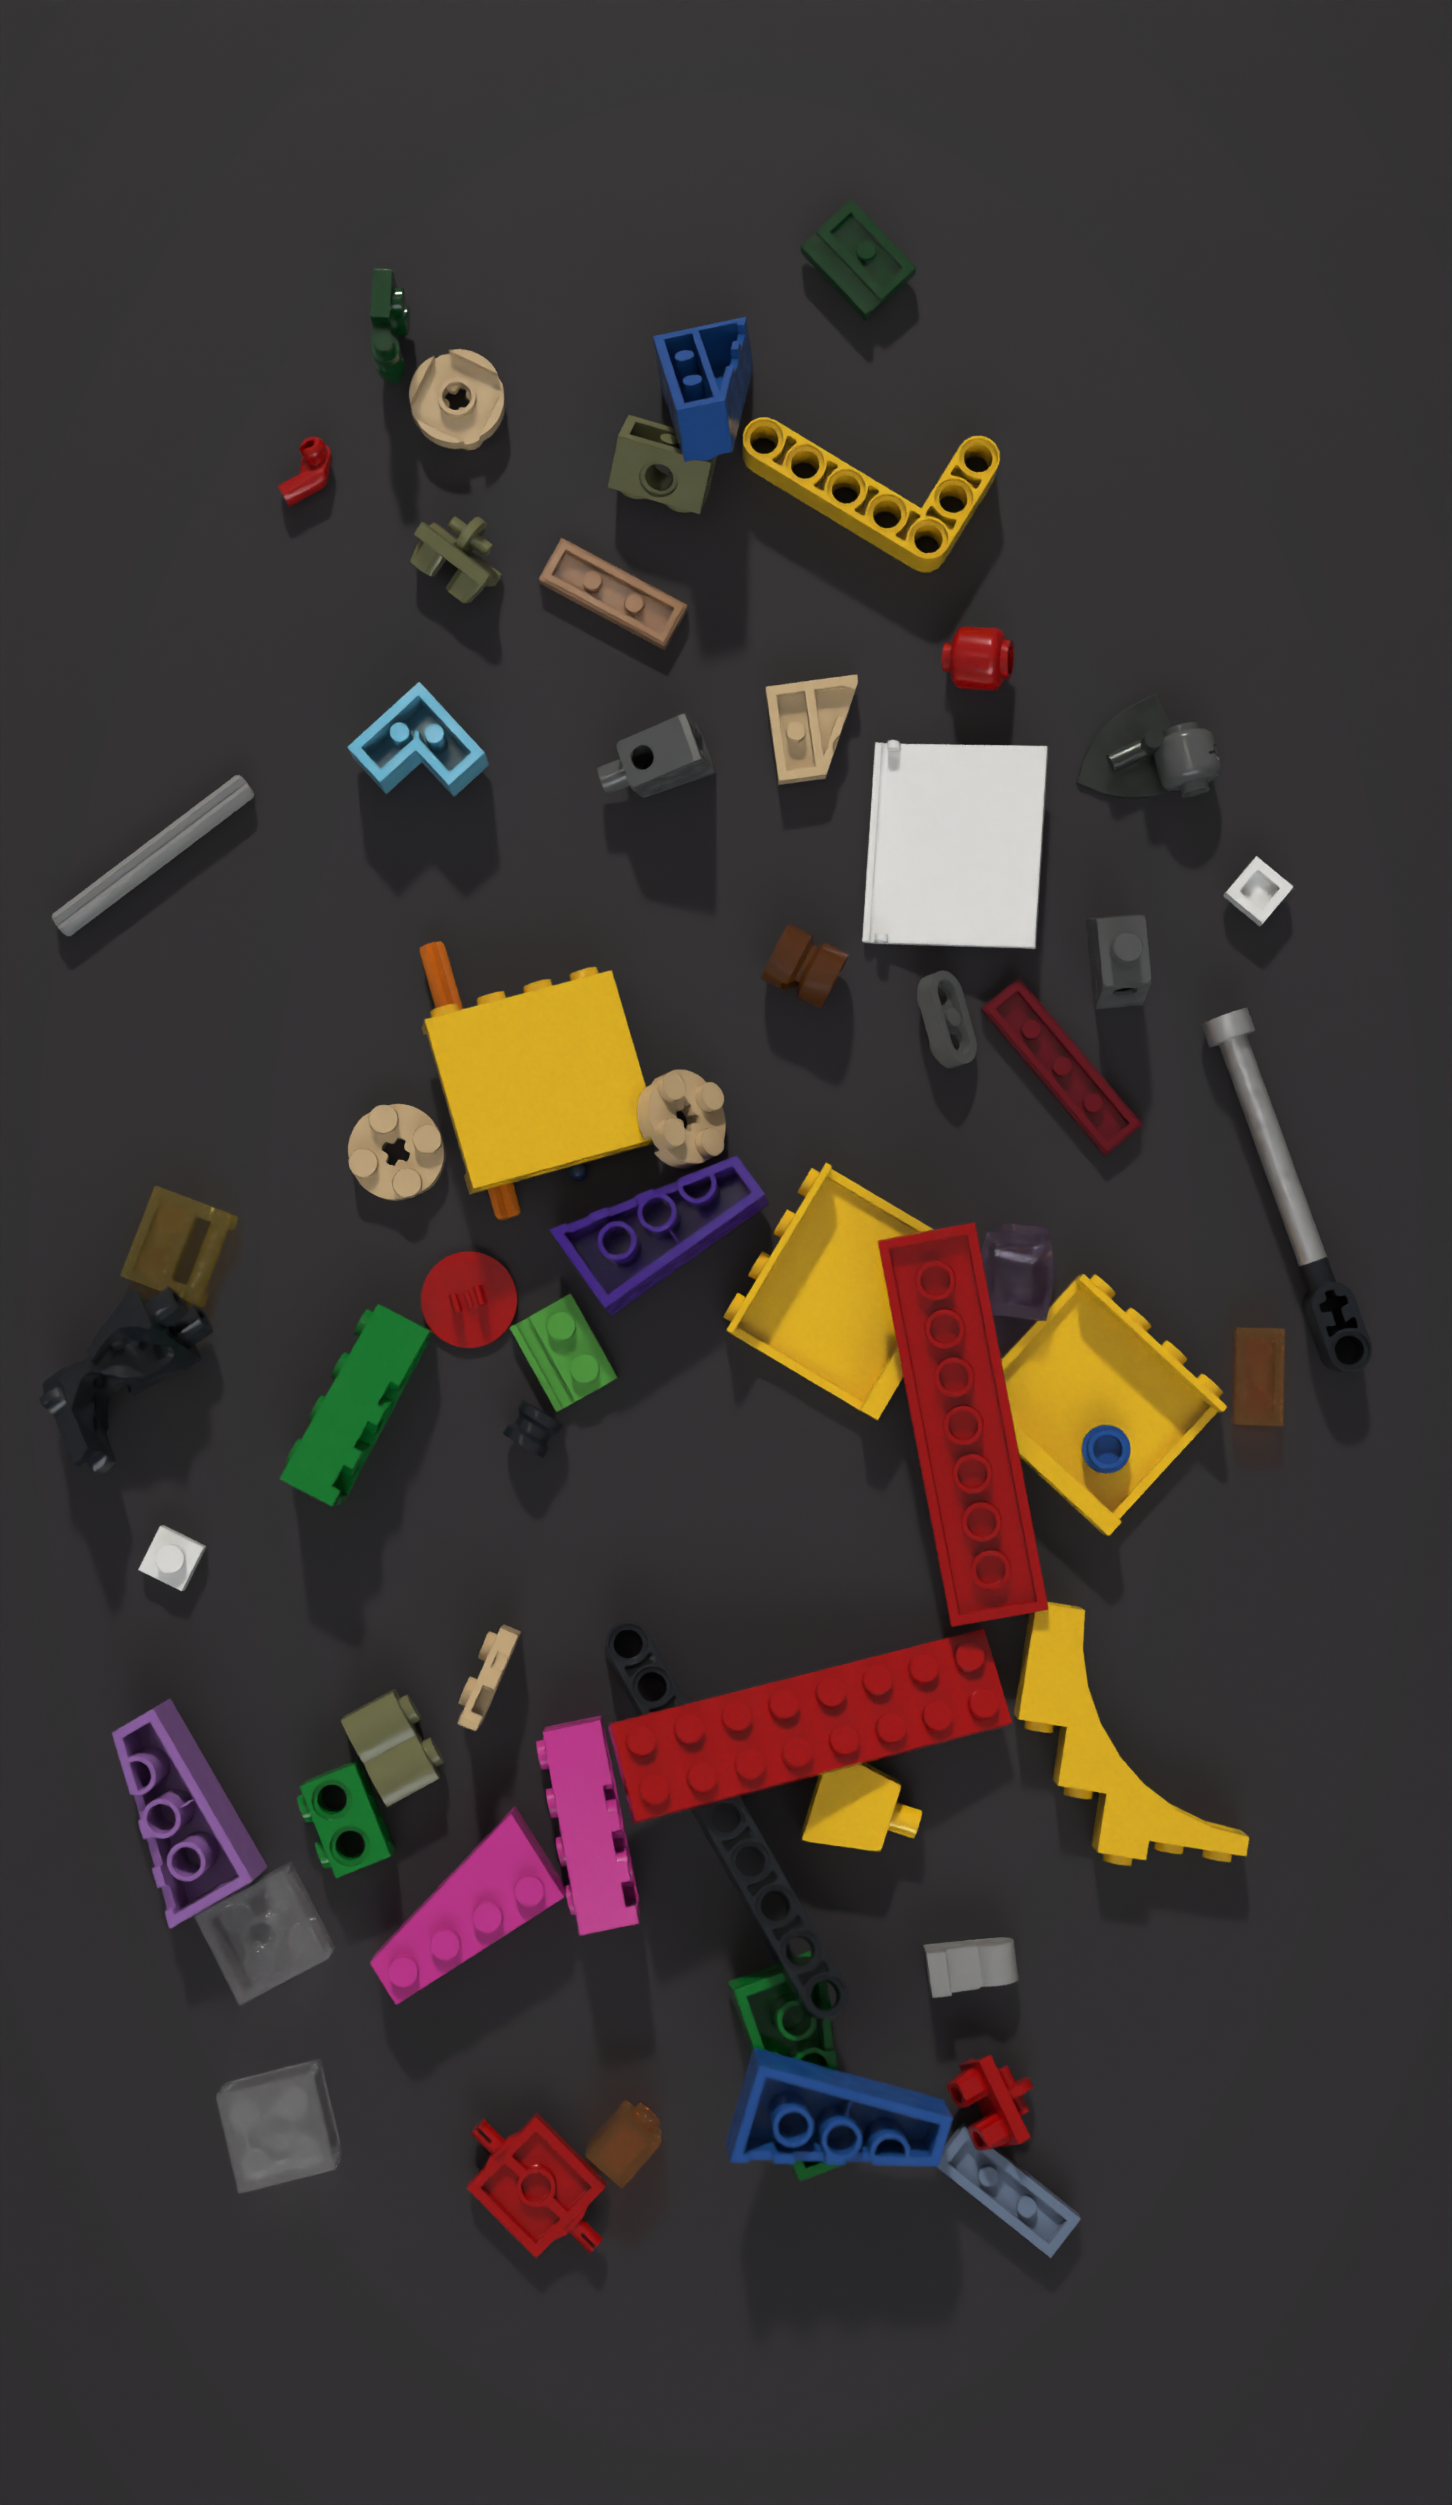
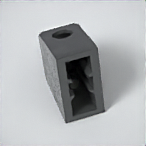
M686 713L618 741L616 748L620 759L597 767L600 782L607 795L630 786L642 798L716 773L701 728ZM654 757L650 767L644 769L647 760Z
M1145 915L1086 919L1094 1010L1142 1006L1151 987V968ZM1123 988H1131L1126 991H1116Z

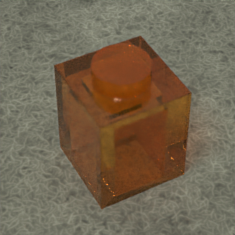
M625 2099L587 2143L585 2156L623 2189L661 2145L662 2131L658 2128L661 2122L643 2104L639 2103L634 2107Z

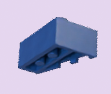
M747 317L653 336L660 385L684 461H707L720 454L733 452L753 371Z

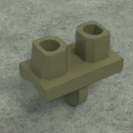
M455 516L449 522L447 528L459 536L458 539L437 523L433 522L428 526L425 522H421L414 533L415 536L421 539L410 560L414 566L429 576H436L446 560L456 566L458 570L446 586V589L463 603H471L485 587L497 585L503 574L472 551L474 548L486 557L494 547L493 544L482 537L487 528V523L479 516L475 517L467 525Z

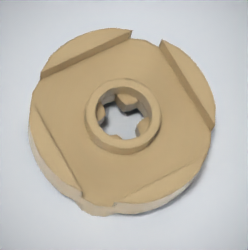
M463 349L449 350L450 354L441 355L436 359L434 356L427 359L415 372L409 388L413 419L421 432L437 445L450 449L475 450L481 446L484 440L491 437L501 424L506 406L503 384L493 365L483 356ZM459 389L467 391L465 397L469 404L465 408L460 407L458 410L450 409V402L445 399V396L448 393L456 395Z
M672 1070L655 1078L651 1085L644 1088L638 1100V1124L644 1139L651 1137L654 1145L659 1149V1151L654 1153L661 1161L676 1168H691L721 1154L724 1149L726 1131L725 1115L722 1108L724 1103L722 1090L717 1084L713 1082L706 1083L703 1078L687 1070ZM680 1110L687 1119L686 1129L684 1128L683 1121L678 1119L676 1112Z
M406 1104L379 1105L373 1108L370 1113L358 1121L348 1143L349 1168L356 1176L360 1185L375 1196L391 1201L413 1198L430 1189L439 1179L446 1159L443 1138L434 1121L423 1111ZM398 1139L405 1140L404 1149L410 1153L408 1160H398L395 1166L389 1165L387 1163L389 1155L384 1152L387 1143L395 1144Z

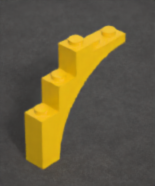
M1048 1602L1049 1610L1029 1613L1014 1715L1020 1720H1025L1024 1728L1032 1731L1053 1733L1054 1725L1061 1726L1052 1780L1058 1786L1064 1787L1063 1794L1070 1797L1092 1799L1093 1792H1099L1091 1846L1097 1853H1103L1102 1860L1124 1866H1131L1133 1858L1146 1860L1149 1841L1154 1842L1155 1850L1173 1854H1183L1184 1847L1202 1849V1857L1216 1861L1231 1862L1232 1854L1246 1857L1249 1843L1248 1835L1239 1829L1202 1820L1168 1803L1146 1786L1118 1754L1101 1725L1088 1688L1083 1653L1085 1610L1077 1606Z

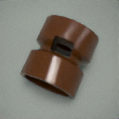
M789 923L765 967L761 980L783 991L794 987L797 990V998L821 1010L848 959L849 953L828 942L816 946L813 942L812 934Z

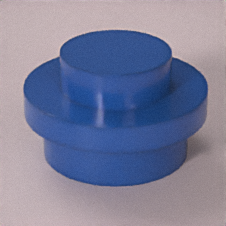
M1100 1425L1092 1428L1085 1435L1081 1445V1453L1085 1463L1092 1470L1106 1474L1120 1470L1127 1463L1131 1451L1130 1442L1125 1433L1112 1425Z

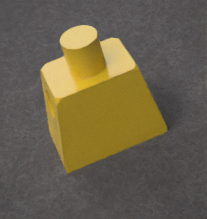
M868 1763L818 1776L800 1832L801 1838L804 1841L881 1851L887 1831L914 1839L920 1824L922 1810L897 1803L901 1789L899 1780Z

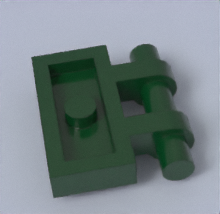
M373 268L370 318L372 321L371 353L376 362V368L380 377L389 383L395 384L401 381L406 370L404 358L401 355L400 338L401 335L409 334L410 309L409 305H405L404 288L397 287L393 269Z

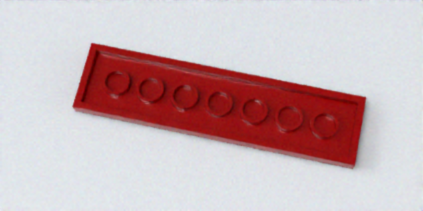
M971 1222L878 1240L951 1627L1049 1610L976 1223Z
M980 1629L610 1723L608 1729L633 1824L1005 1727L1010 1725L1012 1720L985 1630Z

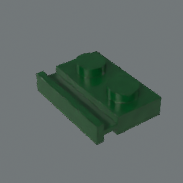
M852 199L816 231V235L801 245V254L865 321L879 305L882 306L916 274L915 265Z

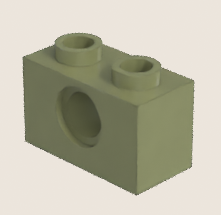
M628 415L617 438L608 488L619 490L629 498H646L666 504L670 509L677 512L700 514L710 492L717 457L707 461L691 460L685 462L673 427ZM655 464H662L668 467L672 473L661 472Z

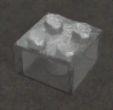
M291 1861L246 1884L194 1916L239 2006L329 1959L335 1950V1946Z
M320 2059L226 2082L216 2095L239 2194L336 2170L343 2153Z

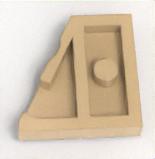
M857 674L765 687L778 785L826 779L857 688Z
M503 1624L498 1634L488 1632L478 1655V1659L485 1661L478 1679L469 1677L458 1702L465 1706L458 1724L477 1731L482 1724L521 1631Z

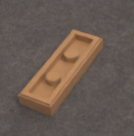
M563 538L560 539L539 578L541 585L663 650H666L688 610L687 604Z

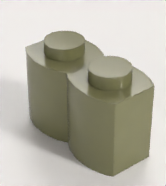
M396 1689L343 1716L341 1719V1723L353 1747L364 1763L375 1788L387 1807L438 1780L441 1776L438 1766L444 1763L434 1740L431 1737L423 1740L416 1728L415 1723L420 1721L421 1717L414 1702L408 1694L400 1697Z

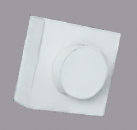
M1256 856L1225 892L1223 897L1258 926H1261L1291 891L1293 886Z
M162 1525L159 1527L138 1570L180 1591H184L207 1546Z

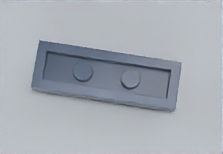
M962 2122L945 2144L939 2167L937 2168L1051 2258L1081 2220L1079 2213L996 2147L978 2151L968 2134V2125Z

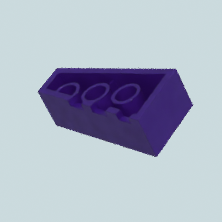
M736 1155L678 1178V1181L656 1190L650 1189L635 1195V1198L610 1208L605 1207L588 1214V1217L568 1225L565 1223L552 1228L550 1232L603 1307L613 1316L769 1205L762 1189Z

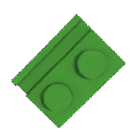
M572 1294L563 1297L510 1327L556 1412L618 1379Z

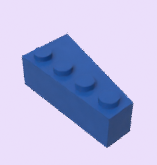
M754 2047L725 2145L730 2163H749V2160H773L774 2164H794L795 2161H824L825 2165H845V2162H872L873 2165L939 2167L953 2117L944 2099Z

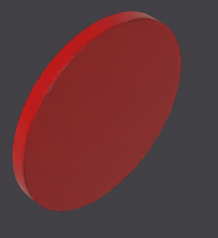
M460 1252L444 1258L429 1272L422 1287L421 1309L429 1328L440 1339L457 1347L476 1348L497 1340L509 1328L517 1310V1290L510 1273L496 1259L478 1252Z

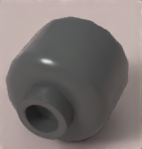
M1196 722L1182 723L1162 731L1164 742L1154 753L1162 787L1166 790L1180 791L1183 798L1197 796L1209 791L1208 782L1214 780L1221 772V763L1212 732L1207 729L1198 728Z

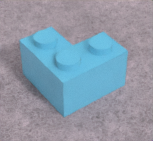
M420 682L347 747L354 760L386 794L421 762L453 797L489 766L485 752Z

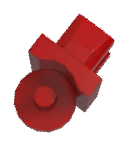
M991 2055L976 2060L971 2058L960 2064L959 2067L962 2072L946 2085V2088L958 2108L968 2107L977 2102L984 2118L968 2126V2134L975 2148L978 2151L995 2147L1019 2145L1031 2138L1021 2118L1022 2115L1029 2112V2108L1022 2095L1033 2088L1030 2078L1024 2077L1015 2081L1008 2065L997 2069Z

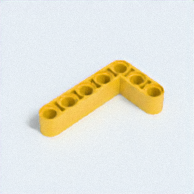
M761 417L751 421L744 430L742 443L744 463L752 472L920 572L934 571L943 564L992 485L1000 462V451L991 439L984 436H973L966 439L958 448L923 507L920 508L774 419ZM766 438L775 443L776 448L768 454H761L756 452L751 444L755 440ZM977 456L984 459L989 468L983 472H974L967 468L964 461L967 458ZM799 463H808L816 468L817 473L811 478L802 479L793 473L792 468ZM847 487L856 492L858 498L854 502L844 504L838 502L832 493L836 489ZM953 496L962 502L964 508L957 513H950L941 507L939 501L945 497ZM880 512H889L897 517L899 523L892 528H882L875 523L874 516ZM922 536H928L937 541L939 549L933 553H924L916 547L914 542Z

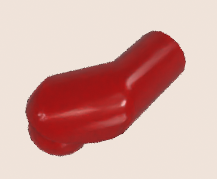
M309 437L302 442L300 452L303 454L300 473L278 485L289 507L320 491L328 482L332 455L330 448L319 437Z

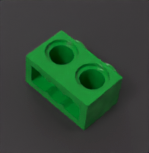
M361 1759L308 1779L299 1786L302 1792L301 1795L297 1796L299 1809L307 1824L314 1822L320 1840L315 1842L319 1860L325 1870L332 1868L335 1878L381 1861L394 1853L396 1850ZM327 1785L341 1787L347 1796L346 1806L341 1809H333L327 1806L322 1796L324 1787ZM346 1831L359 1833L365 1842L364 1852L356 1855L347 1853L341 1846V1834Z

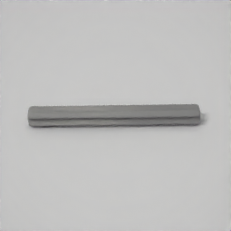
M235 775L52 914L55 925L64 935H73L254 797L251 787L242 776Z

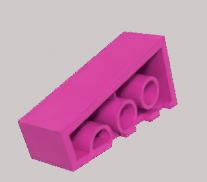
M600 1715L547 1726L543 1730L544 1740L536 1741L541 1770L549 1769L553 1788L546 1789L547 1803L551 1818L558 1817L561 1837H556L557 1852L561 1867L567 1866L570 1885L565 1886L570 1914H576L579 1935L638 1924L641 1903L603 1717Z
M516 1806L507 1813L500 1823L375 1953L370 1964L396 2005L564 1898L566 1893L565 1884Z

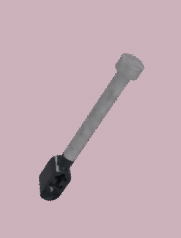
M1243 1008L1201 1024L1209 1047L1220 1046L1308 1289L1303 1298L1302 1308L1319 1357L1324 1366L1331 1371H1359L1371 1359L1372 1344L1352 1291L1344 1284L1336 1282L1247 1037V1034L1255 1031L1247 1008ZM1326 1297H1335L1337 1299L1338 1306L1332 1308V1314L1331 1312H1322L1320 1310L1319 1304L1326 1301ZM1336 1323H1347L1348 1328L1327 1332L1326 1327L1336 1326ZM1342 1337L1349 1338L1354 1343L1356 1349L1354 1359L1348 1364L1340 1362L1335 1354L1336 1343Z

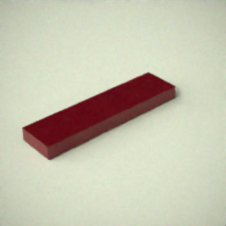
M1017 978L981 1009L982 1013L1103 1156H1106L1143 1125L1020 978Z

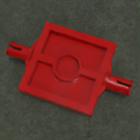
M538 2113L519 2132L508 2136L506 2139L485 2118L479 2122V2125L471 2131L470 2135L474 2136L487 2149L490 2156L486 2165L468 2182L467 2189L535 2258L554 2240L568 2233L586 2249L588 2254L591 2253L594 2247L600 2244L603 2237L583 2217L588 2205L606 2188V2181Z

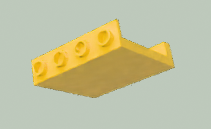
M597 967L582 969L569 975L571 981L552 985L551 979L536 981L523 987V994L506 998L504 991L490 993L477 998V1006L459 1010L458 1004H449L431 1010V1018L424 1019L421 1029L423 1035L427 1034L465 1165L466 1174L464 1177L469 1194L654 1144L651 1137L644 1139L638 1124V1100L646 1085L612 970L598 973Z
M825 1163L821 1172L811 1168L797 1192L804 1196L805 1199L796 1214L788 1209L786 1210L773 1232V1235L780 1238V1241L771 1255L764 1251L761 1252L748 1274L749 1277L756 1280L746 1297L740 1293L736 1294L723 1318L731 1322L726 1330L728 1333L871 1418L878 1420L903 1378L878 1240L934 1229L831 1169L832 1166Z
M1082 1274L1074 1279L1001 1360L1020 1458L1102 1534L1110 1536L1122 1523L1120 1518L1216 1413L1224 1412L1227 1406L1219 1399L1223 1391L1211 1379L1202 1373L1196 1378L1183 1366L1187 1358L1181 1351L1167 1340L1160 1345L1147 1333L1152 1326L1142 1315L1131 1307L1125 1312L1112 1300L1116 1293L1104 1280L1095 1274L1091 1279ZM1112 1425L1122 1430L1127 1436L1131 1448L1130 1456L1127 1463L1120 1470L1108 1474L1099 1473L1092 1470L1085 1463L1081 1453V1445L1085 1435L1094 1427Z

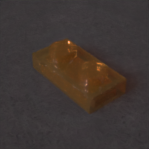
M1233 1328L1232 1425L1283 1426L1285 1329Z

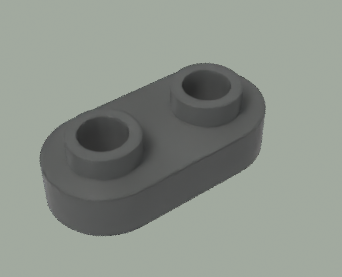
M944 970L923 977L917 988V1003L923 1016L932 1055L941 1065L950 1069L970 1063L975 1058L977 1042L960 983L950 972Z

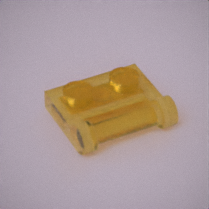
M155 1185L120 1276L159 1291L169 1286L178 1292L183 1300L204 1307L209 1295L205 1290L228 1230H234L239 1217ZM199 1217L211 1223L186 1285L174 1279Z

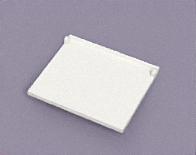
M890 740L887 743L875 742L863 942L893 945L1036 949L1048 746L901 744L896 740Z

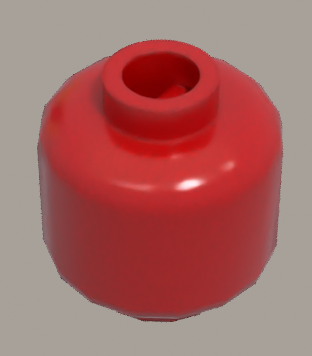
M960 627L953 636L952 643H945L943 646L942 669L943 672H950L953 684L957 688L994 691L1001 687L1004 679H1011L1014 643L1012 640H1006L1005 634L1001 629L995 627Z

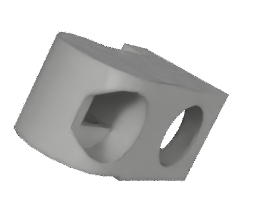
M996 1937L923 1945L928 1986L932 1998L952 1996L953 1992L980 1989V1987L1007 1985L1019 1980L1015 1945L1012 1938Z

